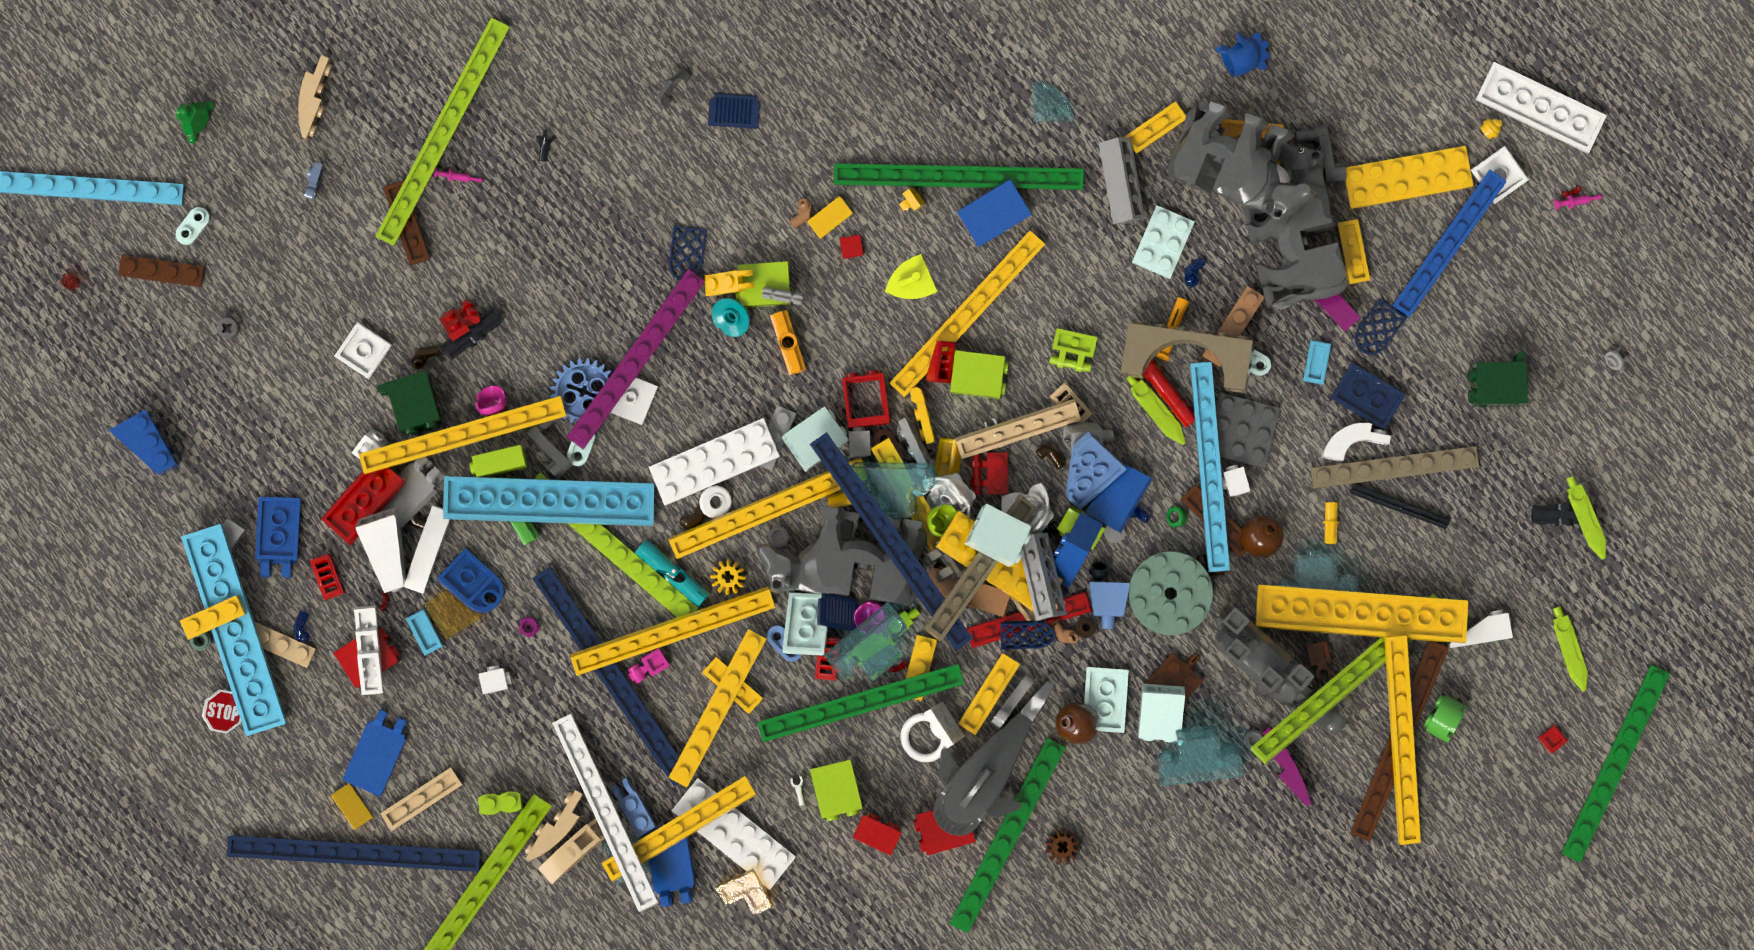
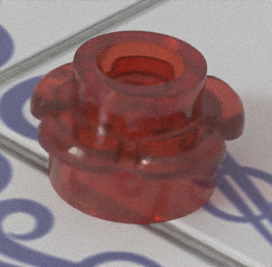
M72 273L62 275L63 278L60 280V283L66 289L73 292L76 288H79V279Z

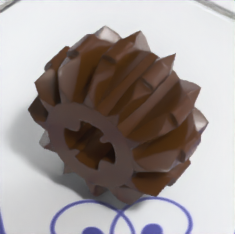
M1066 829L1063 832V836H1061L1059 830H1056L1057 838L1049 834V838L1053 840L1052 843L1045 841V845L1051 846V849H1046L1045 853H1054L1049 857L1051 861L1058 856L1056 861L1058 865L1061 863V858H1064L1065 864H1069L1067 856L1075 860L1076 857L1071 854L1072 851L1080 852V849L1073 848V845L1080 844L1079 840L1071 841L1075 837L1074 833L1067 838L1068 830ZM1061 841L1063 843L1065 841L1067 843L1066 852L1061 851L1060 853L1057 851L1059 848L1058 842Z

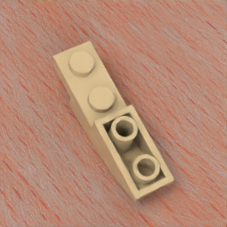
M322 55L314 74L305 72L299 95V125L302 137L309 141L310 137L315 136L318 127L315 123L318 117L321 118L325 110L324 102L318 99L317 96L322 95L325 84H323L324 78L330 75L333 67L330 64L331 60Z
M575 790L574 793L569 792L564 801L567 804L563 811L559 810L553 820L556 822L555 826L549 822L545 825H540L535 834L538 836L536 842H531L525 851L527 854L526 860L531 861L540 857L567 836L580 818L579 815L574 813V810L584 795L578 790Z
M595 818L588 825L586 824L538 868L551 885L605 839L597 819Z

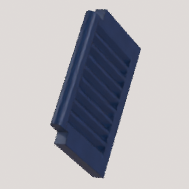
M714 93V99H710L708 126L758 129L760 102H755L756 96Z
M822 594V597L818 598L817 625L859 632V628H857L854 622V612L860 606L857 605V599L834 594Z

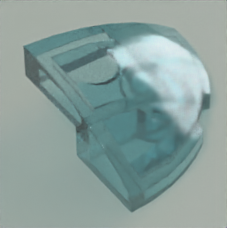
M1031 82L1033 122L1074 121L1073 110L1066 97H1063L1053 86L1042 82Z

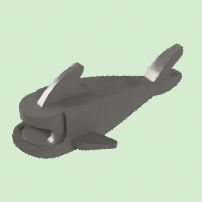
M1046 681L1028 698L1019 713L982 745L960 769L948 750H941L939 776L945 788L935 800L933 815L938 826L943 831L955 836H965L974 831L985 816L998 818L1017 811L1022 807L1020 802L999 798L1013 770L1032 721L1037 717L1054 688L1052 683Z

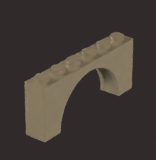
M1135 321L1134 324L1129 323L1121 373L1123 376L1144 379L1149 363L1159 352L1176 344H1195L1212 352L1220 361L1224 372V388L1226 391L1247 394L1255 344L1247 336L1239 335L1238 338H1231L1226 333L1210 335L1205 330L1189 332L1188 328L1176 327L1175 330L1168 329V326L1163 324H1155L1154 327L1147 326L1146 322Z

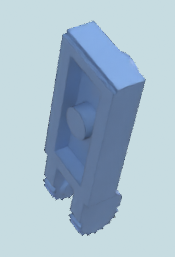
M626 777L622 782L629 792L628 796L624 797L616 784L611 786L615 797L619 800L618 803L637 838H641L656 829L657 826L638 791H635L631 782Z

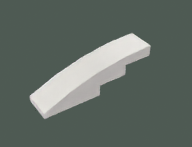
M433 505L404 584V587L422 594L426 590L430 574L433 571L450 519H443V508Z
M376 606L355 607V633L362 695L383 693Z

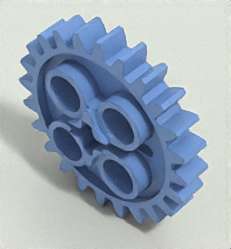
M578 358L577 365L571 360V367L568 368L563 365L564 372L557 371V374L560 376L559 379H552L556 386H552L550 389L556 393L550 395V397L561 396L567 416L563 417V419L566 420L570 416L571 424L579 420L584 413L585 403L594 398L588 395L581 397L582 394L580 392L567 388V385L570 384L582 390L587 387L588 392L597 395L598 392L593 391V384L596 381H601L604 385L612 373L610 370L604 372L606 367L604 364L598 368L597 360L592 365L589 358L586 359L585 364ZM578 373L583 374V382L575 384L573 377ZM571 392L575 393V401L567 403L565 400L566 395Z

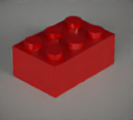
M870 812L867 816L863 814L852 838L891 856L902 833L898 831L899 826L889 821L885 825L879 822L880 817Z

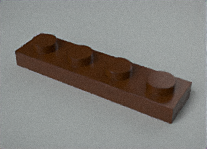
M403 180L383 187L390 207L404 183ZM413 211L400 235L410 266L430 260Z
M121 255L118 276L202 288L205 267Z
M1194 485L1180 500L1204 523L1201 490ZM1225 514L1228 547L1241 558L1247 552L1241 543L1242 529Z

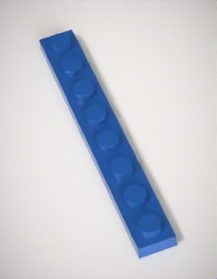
M1491 169L1488 170L1392 305L1407 317L1412 315L1507 182L1505 179Z

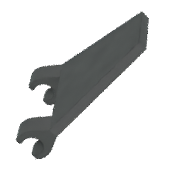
M680 68L675 76L670 78L657 94L655 102L666 109L671 103L667 97L681 79L687 83L691 76L684 69Z

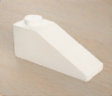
M1502 610L1490 612V616L1484 617L1467 630L1466 643L1450 642L1448 648L1513 638L1509 613L1503 614Z

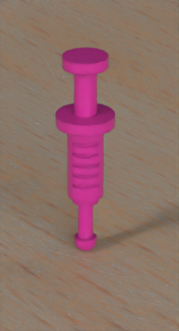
M436 167L434 171V178L436 176L448 177V182H450V179L463 182L472 180L479 183L483 181L482 178L470 177L469 174L454 172L452 168H449V172L439 171Z
M1599 194L1592 197L1588 195L1578 197L1568 195L1567 200L1564 201L1555 199L1554 207L1557 210L1560 209V206L1568 205V208L1572 209L1575 205L1586 204L1595 199L1600 200L1602 195Z

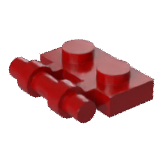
M464 300L461 310L458 311L457 308L449 310L439 320L453 342L469 332V326L480 322V314L471 301Z
M1007 452L986 453L987 461H980V454L973 455L972 461H970V468H972L970 487H973L975 495H981V487H987V495H1007ZM981 468H987V480H981Z

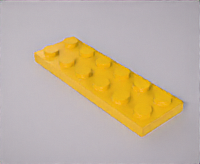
M1466 146L1345 168V184L1350 209L1473 187Z
M960 511L956 512L935 547L965 567H968L978 553L977 550L965 545L975 521ZM1022 559L1010 567L998 562L986 578V581L1034 612ZM1058 577L1059 583L1061 584L1063 580Z

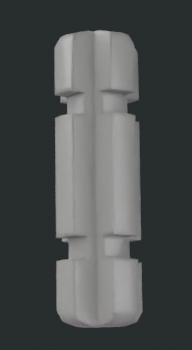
M770 287L763 288L762 297L765 299L773 298L776 301L793 302V304L797 305L802 304V293L795 292L793 294L791 291L772 290Z

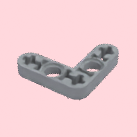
M1028 674L1024 676L991 720L992 724L998 728L1003 725L1012 710L1035 681L1034 678Z

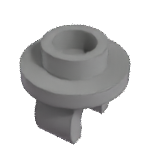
M1621 347L1614 351H1609L1605 355L1607 365L1614 370H1620L1624 366V362L1629 358L1628 356L1622 358L1619 354Z

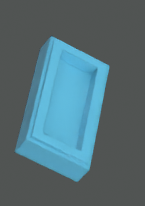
M1310 340L1303 381L1324 385L1331 348L1330 343Z
M425 609L405 618L424 656L443 647Z

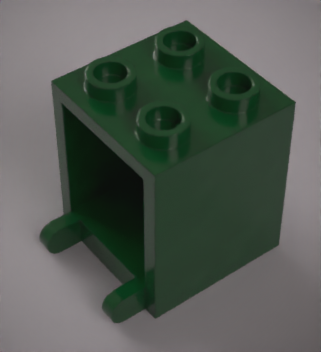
M1521 351L1514 355L1513 362H1476L1468 369L1467 379L1468 382H1471V390H1468V402L1472 403V408L1522 407L1528 404L1527 361L1524 352Z
M426 371L377 386V391L381 395H389L397 426L402 434L407 436L416 435L419 433V429L433 430L439 428V424L443 423L430 374Z

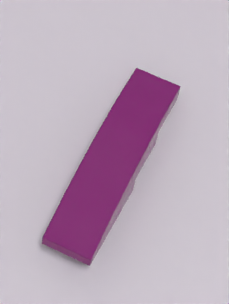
M1340 294L1325 299L1313 300L1336 322L1343 332L1360 319V316Z
M1269 727L1266 728L1262 734L1265 736L1271 729ZM1285 748L1273 758L1283 769L1278 777L1305 806H1309L1311 802L1304 781L1295 762Z

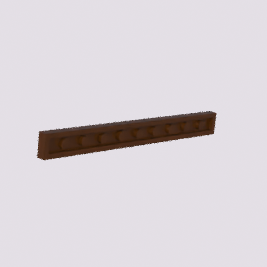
M1434 641L1427 642L1410 684L1413 733L1416 730L1449 649ZM1391 733L1349 833L1368 842L1372 838L1394 784Z

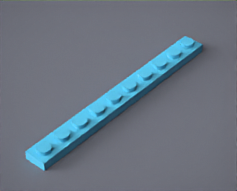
M0 171V193L183 206L184 184Z
M1212 362L1191 363L1208 572L1229 571Z

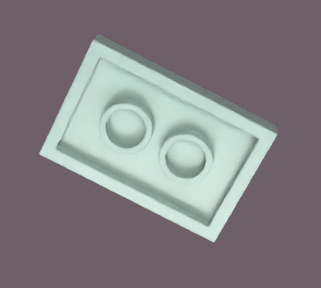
M1156 205L1132 263L1170 279L1195 221Z
M789 593L783 653L825 656L828 627L817 625L818 598H821L822 594Z
M1086 667L1084 704L1090 705L1097 714L1098 723H1096L1095 730L1124 733L1129 670Z

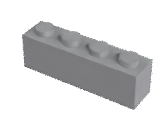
M1118 137L1100 142L1099 154L1102 160L1103 175L1106 182L1113 224H1128L1145 219L1131 137Z

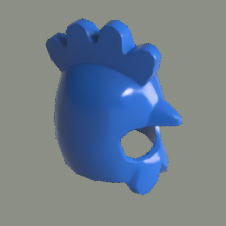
M1237 32V43L1235 46L1221 45L1215 48L1216 52H1220L1227 71L1233 77L1244 75L1256 67L1260 70H1265L1267 68L1265 60L1270 58V53L1265 51L1269 43L1266 40H1261V35L1258 32L1251 35L1250 38L1244 37L1241 33Z

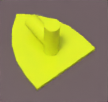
M922 254L903 262L894 271L888 281L885 292L905 299H919L937 292Z

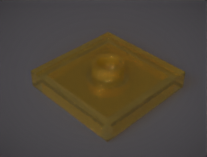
M449 590L424 604L427 612L446 640L482 619L480 613L469 609Z

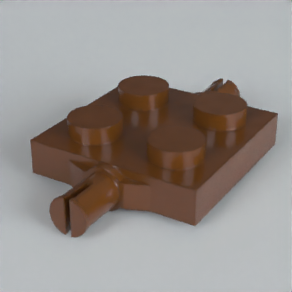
M1171 653L1144 684L1182 686L1185 689L1186 701L1203 682L1192 669L1200 658L1193 653L1184 662Z

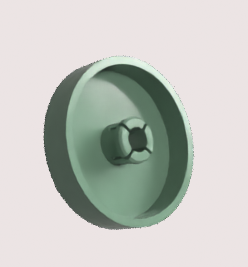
M1163 551L1148 557L1138 566L1130 581L1129 601L1135 616L1145 627L1163 635H1179L1191 631L1205 619L1213 601V584L1206 568L1193 556L1180 551ZM1172 587L1176 589L1177 596L1175 598L1166 597L1165 591L1167 588Z

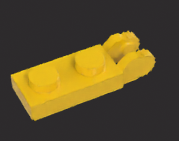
M736 270L705 275L706 296L731 294L754 288V283L745 282L743 284V277L753 275V270Z
M914 387L910 395L911 401L917 404L918 409H914L917 421H921L923 428L919 429L922 442L926 441L927 445L935 444L936 440L923 390Z

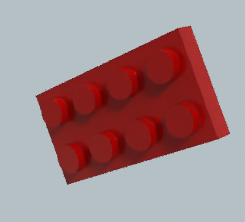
M390 468L368 474L362 472L321 520L351 546L359 537L355 528L358 519L381 512L406 482Z

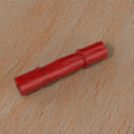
M1152 359L1144 375L1147 378L1146 380L1152 383L1159 395L1171 407V412L1176 415L1185 428L1195 421L1194 411L1187 404L1186 399H1182L1173 384L1161 372L1162 369Z

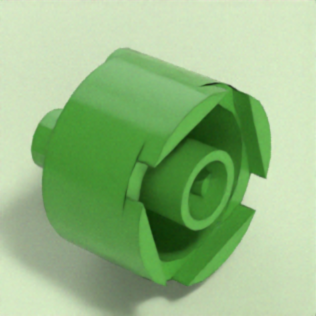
M1440 695L1434 707L1437 711L1434 715L1430 713L1424 727L1427 728L1426 732L1449 743L1451 738L1448 736L1452 737L1468 706L1448 695H1445V697Z

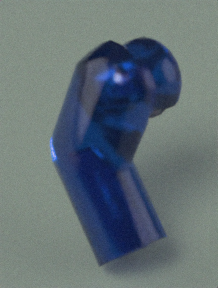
M1201 257L1185 268L1184 281L1187 286L1195 287L1198 285V271L1206 265Z
M1137 505L1130 518H1138L1143 523H1147L1151 515Z
M303 611L299 612L293 628L295 640L307 643L310 636L308 632H304V626L309 614Z

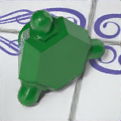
M212 101L183 104L178 107L176 119L179 120L189 143H196L198 132L204 130L209 120V111L214 108Z

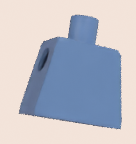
M1089 582L1093 616L1102 617V629H1114L1115 617H1124L1130 583Z

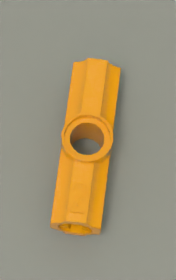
M780 311L770 315L789 375L805 371L806 367L788 311ZM787 337L794 340V345L790 348H785L782 345V341Z

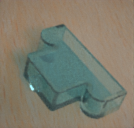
M854 462L851 465L890 520L911 517L918 510L917 496L926 495L935 486L934 464Z
M1309 550L1307 555L1294 556L1292 558L1294 582L1288 578H1283L1274 585L1359 592V582L1354 575L1345 574L1337 578L1335 553L1320 554V550Z
M887 602L823 656L840 677L844 679L853 677L857 673L858 667H860L870 680L874 681L904 656L903 652L894 643L893 638L901 637L906 632L907 625L890 603Z
M1215 725L1194 726L1192 728L1176 730L1177 752L1165 750L1160 752L1156 759L1160 786L1244 776L1243 761L1239 747L1234 743H1226L1220 748V738Z

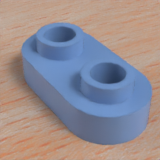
M781 626L771 627L767 632V640L770 645L785 660L789 662L797 661L802 654L789 655L782 651L785 629ZM779 632L781 639L774 640V633Z

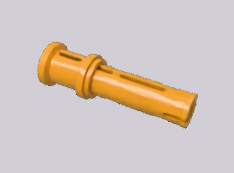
M1177 297L1167 323L1168 329L1176 330V327L1180 326L1189 301ZM1173 346L1165 348L1155 357L1169 361V355Z

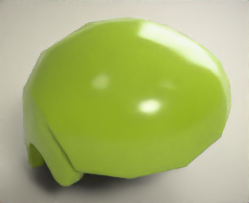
M949 504L934 507L927 517L930 532L935 536L942 537L958 511Z

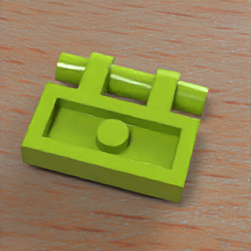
M1057 328L1052 349L1060 351L1059 357L1051 355L1049 363L1057 365L1058 368H1063L1064 366L1073 368L1077 372H1090L1091 364L1084 363V357L1093 358L1097 337ZM1066 352L1078 355L1077 361L1066 359Z

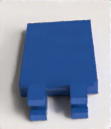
M258 498L255 559L258 560V563H261L260 576L271 578V564H282L281 576L283 578H292V564H296V561H298L301 498Z
M379 709L375 721L370 720V723L367 722L342 779L380 797L406 742L405 735L402 733L408 722L405 719L398 718L394 730L385 727L383 724L389 712Z
M658 826L656 829H654V830H652L651 832L647 833L645 836L649 835L650 833L654 832L655 830L659 829V828L662 827V826ZM689 837L649 860L653 888L656 894H660L661 907L672 906L671 892L679 890L681 904L693 902L691 888L696 884Z

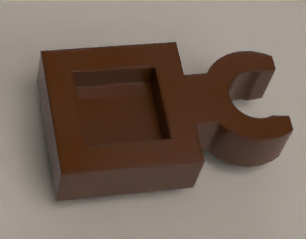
M1327 641L1306 645L1310 666L1316 665L1317 667L1315 670L1316 679H1320L1319 673L1321 670H1325L1327 676L1331 677V670L1326 666V662L1331 661Z

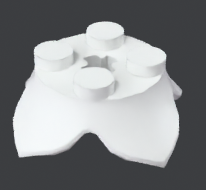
M953 473L952 475L923 479L924 486L931 491L926 500L931 510L936 506L949 504L970 518V509L976 495L963 482L959 474Z
M1042 483L1033 485L1028 495L1013 492L1002 496L1001 509L1004 513L1008 511L1020 494L1037 507L1026 522V524L1031 526L1029 531L1031 535L1041 533L1054 516L1049 506L1048 493Z

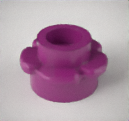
M525 617L520 621L519 631L522 635L525 634L526 637H533L535 633H538L540 626L537 624V619Z

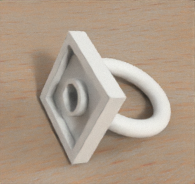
M943 701L925 713H918L908 718L901 730V743L904 750L911 758L920 762H932L939 759L942 749H947L965 737ZM917 722H930L932 732L937 738L941 739L938 749L933 753L922 754L912 747L909 740V732Z

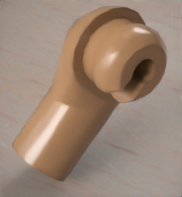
M806 198L799 200L798 215L789 220L794 229L808 221L811 217L812 205Z
M1058 620L1051 623L1059 641L1072 644L1078 642L1079 635L1076 631L1063 628Z

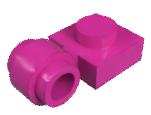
M658 648L641 659L644 666H640L638 663L628 669L630 673L628 675L632 681L638 684L647 678L645 675L647 671L653 677L670 665Z

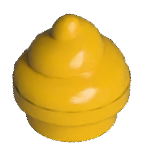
M1486 119L1483 121V125L1480 128L1488 139L1499 136L1502 120Z

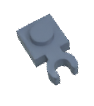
M314 162L313 167H309L307 173L309 184L304 195L308 199H315L325 168L323 164Z

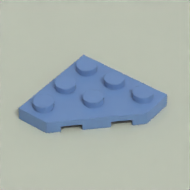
M1087 432L1072 447L1065 494L1068 500L1079 510L1085 507L1127 470L1125 465L1090 432Z

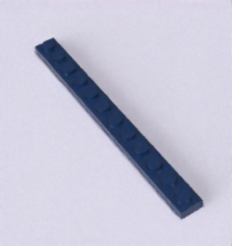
M827 432L810 443V446L932 617L945 599L829 434ZM959 617L946 634V638L956 651L973 639Z
M550 567L532 578L580 650L601 644V641ZM616 663L595 669V672L672 785L676 786L679 784L669 778L679 759L678 754Z
M230 835L228 836L227 857L479 872L481 851Z

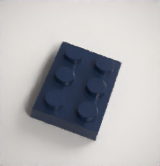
M1351 363L1330 399L1384 431L1406 394L1356 364Z

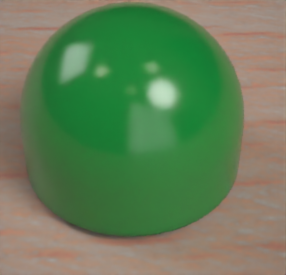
M1173 506L1168 509L1166 514L1167 522L1171 527H1182L1188 520V514L1184 508ZM1174 511H1177L1179 514V520L1176 523L1170 519V515Z

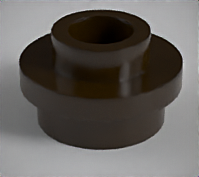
M1083 617L1077 621L1075 630L1080 637L1089 638L1096 632V623L1089 617ZM1085 623L1090 626L1087 632L1082 629V625Z

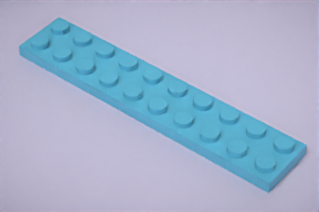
M444 476L443 519L653 526L654 484Z
M223 524L181 536L204 609L238 595L246 611L245 615L212 629L246 736L286 724L287 720Z

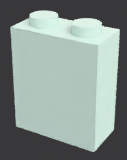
M825 406L782 436V440L805 472L821 462L810 446V443L827 432L838 448H841L849 441L846 430L842 426H838L834 413L830 409L827 410Z
M985 504L981 507L965 545L1010 567L1020 561L1023 554L1021 548L1023 544L1026 545L1031 537V533H1029L1031 526L989 504Z
M1142 684L1138 725L1139 738L1146 741L1164 740L1170 743L1181 741L1185 701L1184 687Z

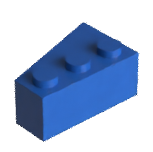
M143 410L109 430L158 475L162 476L179 466L149 411Z
M1082 512L1070 533L1065 532L1060 542L1062 545H1058L1053 556L1057 575L1063 580L1061 584L1068 588L1103 525Z

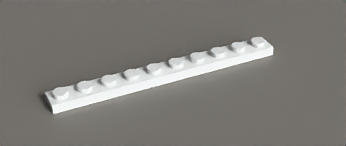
M569 714L553 722L552 724L638 911L642 912L658 904L659 901L574 716Z

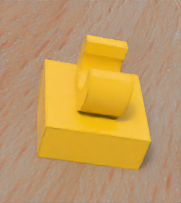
M915 187L902 193L906 200L899 204L903 211L911 207L915 211L926 205Z

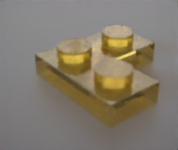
M754 868L716 885V890L725 906L744 898L753 915L773 906Z

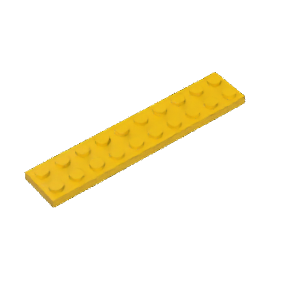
M1258 585L1255 625L1258 628L1374 637L1405 634L1407 639L1466 643L1468 601Z

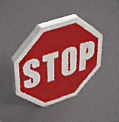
M219 689L205 699L202 717L211 731L227 734L241 723L231 691Z

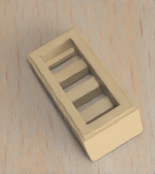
M1063 383L1049 396L1055 405L1066 402L1070 397L1075 399V402L1079 405L1078 411L1080 412L1082 409L1085 411L1080 417L1081 420L1077 422H1084L1093 414L1066 383ZM1066 391L1068 394L1059 401L1057 398Z

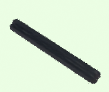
M1354 483L1351 487L1350 493L1443 529H1446L1449 525L1450 519L1357 483Z

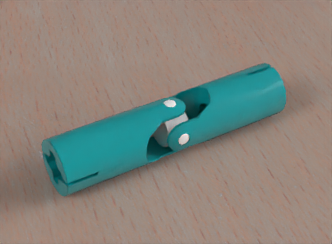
M648 539L636 550L635 554L656 572L664 575L669 583L697 607L710 595V592L679 566L672 564L671 560ZM678 573L684 578V581L681 583L674 581Z

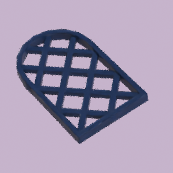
M673 226L669 270L677 280H680L686 272L680 266L685 261L691 266L688 268L689 270L693 269L697 276L700 274L703 266L707 230ZM678 229H684L687 231L681 234ZM676 231L679 234V237L674 240V235ZM693 231H701V233L696 236ZM690 232L694 238L687 242L684 236ZM704 234L702 244L698 238ZM682 238L686 245L680 249L676 242ZM696 240L700 247L694 251L690 244ZM674 245L678 251L672 255ZM688 246L692 253L686 257L682 250ZM700 249H702L701 258L696 253ZM678 253L684 257L679 263L674 259ZM693 255L699 260L694 265L688 260ZM671 259H672V260L674 261V263L676 264L672 269H671ZM700 263L699 271H697L695 266ZM677 267L682 272L678 277L673 273V270Z
M1379 299L1357 328L1354 338L1356 347L1367 355L1380 353L1387 347V344L1407 318L1382 299ZM1382 303L1389 309L1383 310ZM1379 304L1380 311H1374V309ZM1391 312L1392 319L1384 320L1383 313ZM1394 312L1401 318L1395 319ZM1381 313L1382 321L1374 322L1373 314ZM1371 315V322L1365 323L1368 317ZM1395 321H1402L1396 328ZM1392 322L1393 330L1386 331L1385 323ZM1382 323L1383 331L1376 332L1375 324ZM1372 325L1373 333H1365V326ZM1362 327L1363 334L1357 335ZM1394 332L1387 341L1386 333ZM1384 334L1385 341L1377 342L1376 335ZM1374 335L1375 343L1367 344L1366 336ZM1357 337H1363L1364 344L1358 345ZM1379 344H1385L1380 350H1378ZM1375 345L1376 352L1369 353L1368 346Z
M1041 620L1000 622L1001 650L1046 647L1055 638L1054 627L1050 623ZM1017 626L1022 629L1018 633L1013 630ZM1034 626L1036 630L1030 632L1028 628ZM1047 626L1050 630L1046 632L1042 628ZM1024 631L1029 634L1026 638L1021 636ZM1038 631L1043 633L1040 638L1035 635ZM1009 632L1014 634V636L1011 639L1005 636ZM1046 636L1050 638L1047 642L1042 640ZM1017 637L1022 640L1018 644L1013 641ZM1031 637H1033V638L1036 639V641L1033 642V643H1030V642L1028 641V639H1030Z

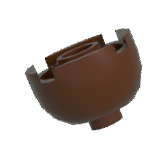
M1259 515L1250 519L1241 530V543L1245 550L1254 557L1268 558L1274 555L1283 543L1284 535L1281 525L1274 518L1266 515Z
M1070 703L1064 706L1057 714L1056 729L1059 736L1066 742L1086 744L1097 733L1095 729L1098 717L1090 705Z

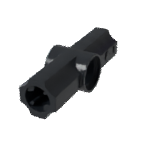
M490 308L480 316L479 323L469 326V332L453 342L451 339L447 340L442 346L450 357L455 359L469 347L477 345V341L485 339L486 335L501 325L503 321L494 309Z
M1571 504L1532 506V524H1554V526H1573V524H1579ZM1593 507V510L1597 517L1596 507Z

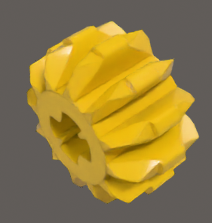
M727 559V566L724 567L723 562L720 561V570L717 567H713V570L718 575H710L711 579H718V581L712 583V586L716 587L721 584L718 592L721 593L725 587L726 595L730 594L729 588H732L735 594L738 593L735 585L737 584L741 588L744 587L742 583L738 582V580H746V576L738 575L744 571V568L736 571L735 569L739 565L738 562H735L733 567H730L731 560ZM728 571L734 576L733 581L730 579V583H726V580L722 579L723 574L726 575L725 572Z

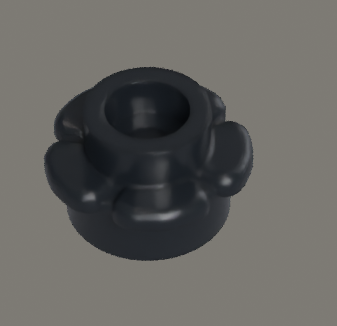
M1094 562L1089 569V574L1096 580H1103L1109 576L1108 565L1103 562Z

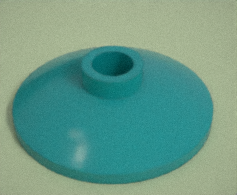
M723 298L714 304L712 308L713 322L725 335L739 337L748 330L750 317L746 308L739 301L732 298Z

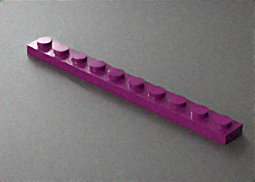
M686 270L568 433L567 439L582 450L587 446L705 281L691 270Z

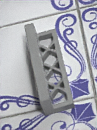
M1048 533L1032 534L1026 545L1023 544L1021 552H1023L1021 559L1036 621L1067 615Z

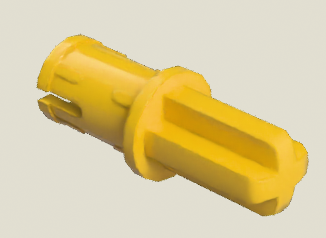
M1335 502L1325 503V521H1323V524H1325L1324 542L1326 544L1337 543V524L1339 522L1337 521L1338 503Z

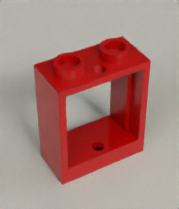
M879 370L867 371V375L858 376V373L846 374V378H842L848 429L890 424L884 373H879ZM879 381L883 415L852 419L848 384Z

